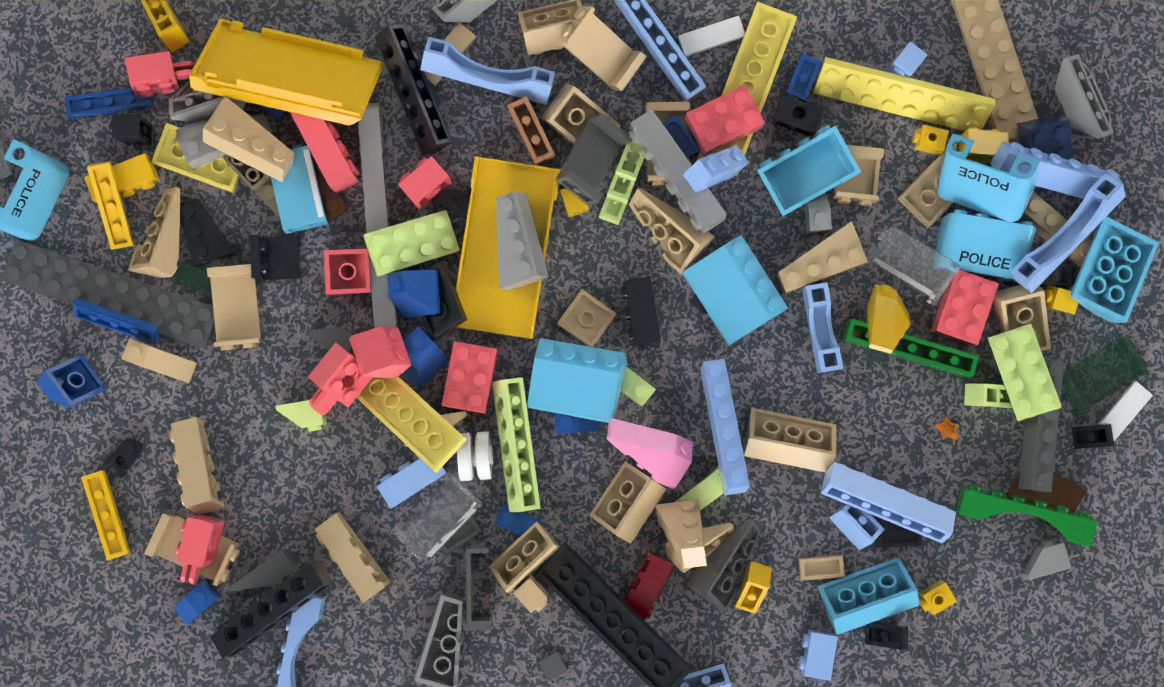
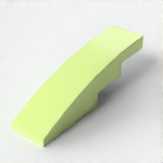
M632 140L631 143L626 144L599 214V218L619 225L645 158L641 152L642 147L638 142L635 143Z

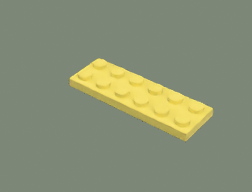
M373 377L356 397L436 473L467 440L399 377Z

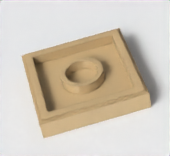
M581 289L557 325L588 347H594L617 313Z

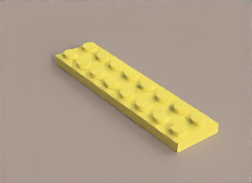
M757 2L722 95L745 84L761 114L797 16ZM753 133L711 154L736 145L745 156ZM701 151L698 155L697 160L703 158Z
M825 57L813 90V94L962 131L973 127L982 130L995 107L996 101L993 98L905 76L902 77L901 75Z

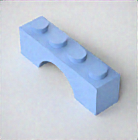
M828 283L805 286L802 288L817 373L843 369L840 347L835 340L831 323V299Z

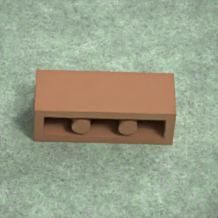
M527 96L507 105L508 112L533 164L542 166L555 160V154Z

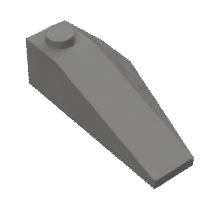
M264 114L249 115L273 135ZM208 120L195 121L176 130L179 146L187 163L193 169L228 155L203 142V128Z

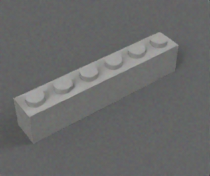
M651 109L632 121L629 131L631 139L635 143L638 142L642 147L641 152L646 160L650 159L654 164L653 169L657 176L664 178L669 193L676 195L681 210L684 213L688 212L692 218L690 221L696 230L700 229L702 234L723 222L727 214L709 188L695 192L683 176L692 165L654 111Z

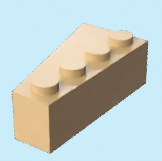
M852 221L775 274L783 295L868 262Z
M340 512L334 514L315 528L317 539L322 545L325 544L329 550L330 557L338 564L343 575L363 603L390 583V580Z

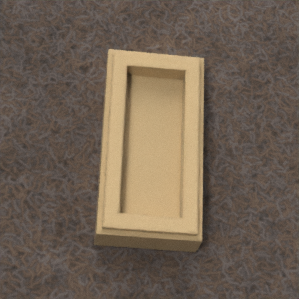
M843 555L798 558L801 581L845 577Z

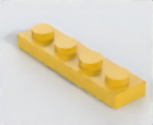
M111 161L88 165V173L111 250L133 246L134 241Z
M101 470L81 477L107 561L131 553L106 471Z

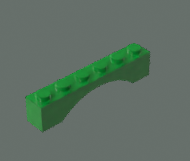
M975 484L961 486L956 505V512L959 515L978 520L1008 512L1030 514L1052 524L1068 542L1091 547L1098 523L1091 517L1092 514L1086 511L1078 510V513L1069 511L1070 508L1056 505V508L1047 506L1048 503L1035 499L1034 502L1026 501L1025 497L1016 494L1009 497L1005 496L1002 491L991 489L990 492L982 490L981 486Z

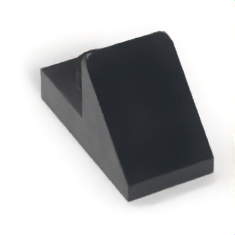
M1110 423L1071 427L1074 449L1115 446Z
M887 622L866 624L865 644L906 650L908 649V627L899 626L898 623Z

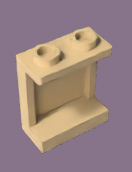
M847 145L861 173L834 187L832 199H838V203L842 204L859 201V205L872 206V203H876L879 200V196H877L880 160L883 158L884 149Z

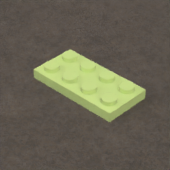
M447 210L363 235L377 277L460 251Z
M1031 324L988 338L1017 421L1062 408Z

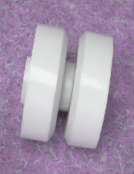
M489 431L477 432L475 446H473V439L470 433H460L467 439L457 450L460 481L472 480L474 478L475 466L480 480L492 479L493 449Z

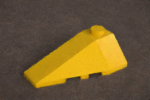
M875 284L867 304L869 348L891 354L911 325L910 314L897 290L888 285L881 286Z

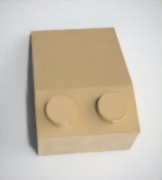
M569 84L563 86L540 118L574 145L589 117L601 113L608 116L611 122L618 128L621 126L580 90Z
M1018 285L996 291L993 303L1001 333L1031 324L1041 351L1051 349L1044 290L1038 286L1031 293L1023 286Z

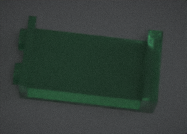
M1126 336L1117 337L1063 372L1061 392L1076 415H1086L1091 411L1090 407L1138 376L1149 374L1147 363L1142 357L1138 356L1134 350V343L1129 338H1126Z

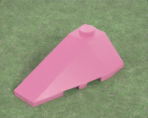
M614 418L609 419L607 440L624 455H630L636 460L639 468H645L651 473L653 480L669 488H676L692 463L693 442L677 434Z

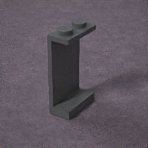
M600 113L589 117L555 180L586 205L598 203L603 195L597 190L620 147L631 143L632 139L623 129L613 124L608 116Z
M473 541L466 548L467 630H490L492 625V615H475L474 553H489L491 545H486V541Z

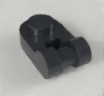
M125 439L104 461L103 465L108 469L112 468L115 474L122 478L140 457L143 449L142 444L136 439ZM120 456L126 460L123 465L117 462Z

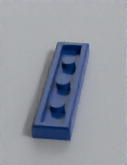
M132 87L65 97L67 118L69 119L154 107L153 95L149 97L136 96Z
M78 298L72 303L74 317L153 344H156L159 340L158 325Z

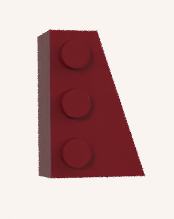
M648 549L624 596V600L644 620L651 617L654 610L652 605L656 599L660 598L664 589L662 586L666 579H669L673 571V563L670 560Z

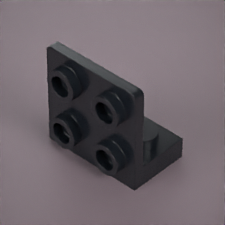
M259 234L250 235L252 279L256 281L300 279L298 236L262 237Z

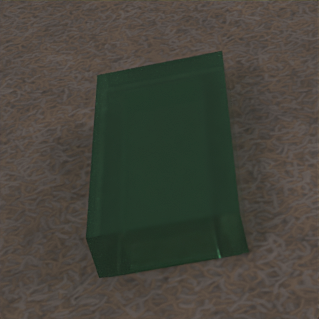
M179 261L171 281L212 297L211 280L207 276V271Z

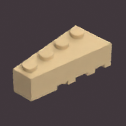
M226 96L203 128L204 143L281 182L284 181L293 166L294 152Z
M193 417L171 423L170 439L175 445L173 457L179 468L177 480L182 485L183 493L180 495L183 506L197 514H205L225 508L223 501H218L216 492L220 491V487L211 473L215 467L211 456L206 453V451H210L203 421Z

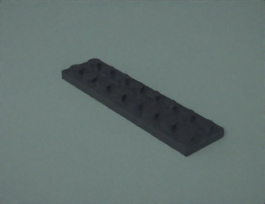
M566 542L560 545L536 573L649 687H676L692 671L693 668Z

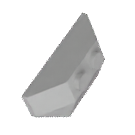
M437 0L432 10L444 22H471L497 0Z
M1079 54L1063 59L1055 91L1066 113V118L1070 119L1071 127L1097 139L1114 133L1111 127L1110 112L1092 72L1082 62Z
M189 80L179 89L175 96L168 99L170 118L187 122L209 120L224 97L194 90V88H191ZM229 98L243 110L246 104L245 101Z

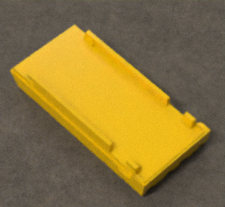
M220 18L189 75L191 88L197 91L226 96L227 98L350 126L362 119L384 63L380 60L363 57L364 50L264 27L261 33L242 29V22L234 20L231 22Z
M475 156L471 178L472 189L456 284V292L468 320L457 326L458 328L533 339L542 280L513 290L499 289L496 198L514 191L527 194L545 261L554 201L557 200L559 183L555 179L561 169Z

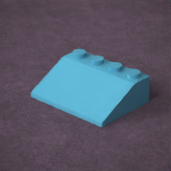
M1106 216L1097 227L1070 297L1093 314L1111 323H1127L1159 242Z
M742 235L682 272L728 346L788 309Z
M540 338L534 357L527 407L609 423V419L614 418L627 367L625 353Z

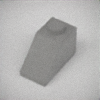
M825 192L804 204L806 234L828 233L832 230L831 208Z
M1055 539L1042 541L1043 545L1035 548L1022 572V577L1032 580L1071 569L1064 542L1056 541Z

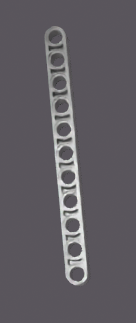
M379 102L368 103L362 119L358 121L367 233L390 227V222H388V217H390L389 204L386 201V196H388L387 180L384 179L386 168L385 158L382 156L384 154L383 137H381L382 120L381 116H379L381 111ZM369 255L374 327H397L398 313L397 308L388 296L387 274L377 277Z

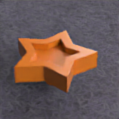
M944 417L942 423L935 425L941 432L942 440L948 437L954 440L958 439L956 429L959 425L951 423L947 417Z

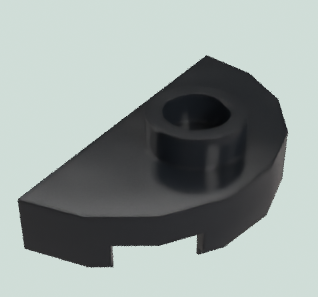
M447 189L439 192L432 199L467 220L470 200L463 192Z

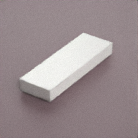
M736 16L679 35L678 40L683 54L687 57L742 39L745 32L740 17Z
M1133 381L1098 424L1110 423L1115 441L1153 395L1137 381Z

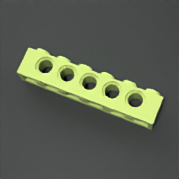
M523 377L492 382L509 512L541 509Z

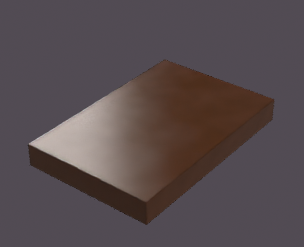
M1054 471L1051 492L1018 489V473L1006 495L1012 497L1013 494L1020 495L1030 502H1034L1035 499L1047 502V506L1056 508V505L1070 508L1069 511L1075 512L1086 490Z

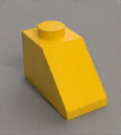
M753 561L750 562L735 604L736 608L756 614L769 589L771 567Z

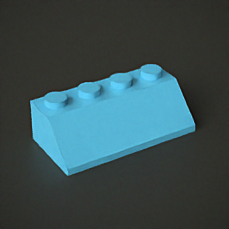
M899 557L817 586L836 635L919 606L917 588Z

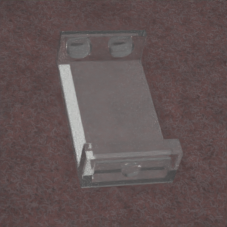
M891 225L888 230L884 228L878 237V240L881 241L877 248L873 246L866 256L869 259L866 266L876 265L928 297L927 302L935 306L958 272L960 265L894 225Z
M448 472L443 477L446 482L402 527L396 526L394 528L398 533L396 537L404 545L409 544L413 549L411 553L418 560L430 561L483 506V503L451 472Z

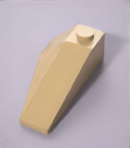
M178 187L165 189L154 211V216L157 218L150 226L146 227L144 232L148 236L143 246L137 244L128 268L129 271L158 278L172 277L176 272L179 258L180 188Z
M641 188L636 190L629 203L642 226H649L654 235L651 238L654 244L659 242L665 253L662 256L665 261L681 275L683 271L691 267L706 251L714 238L708 231L702 234L700 229L696 230L690 221V217Z

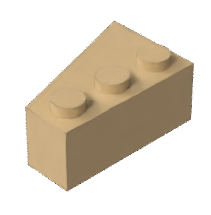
M699 499L655 505L658 524L665 532L667 540L672 544L673 550L684 568L707 566Z

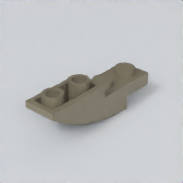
M230 155L223 158L225 162L280 218L271 176Z

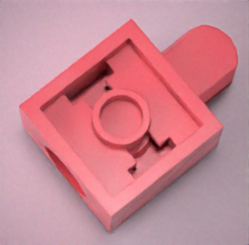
M170 51L125 58L129 83L135 95L140 97H149L155 92H162L164 94L174 92L175 89L179 88L178 81L190 79L189 75L196 64L194 61L174 63Z
M335 343L308 376L319 387L309 400V404L321 415L327 414L337 400L346 407H349L373 377L361 376L355 356L338 343Z
M202 514L187 517V520H184L181 527V533H183L182 541L176 547L177 562L184 563L180 578L181 582L186 583L189 580V584L195 585L198 581L201 567L203 568L215 563L225 520Z

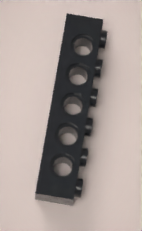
M405 23L387 25L374 38L422 155L437 153L452 143V138L425 72L420 70L421 62Z
M308 560L299 566L300 569L295 573L286 575L282 579L283 582L267 589L265 596L254 599L249 603L250 607L246 610L243 609L232 616L234 619L230 622H224L216 628L217 631L210 637L222 659L235 657L334 584L322 562ZM303 579L306 581L305 588L303 586ZM286 592H288L289 594L288 600L286 598Z

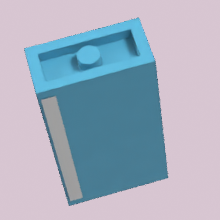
M305 144L294 145L290 149L294 152L293 166L283 182L271 177L282 228L286 234L329 224L322 204L311 156L312 153L308 145L305 146Z

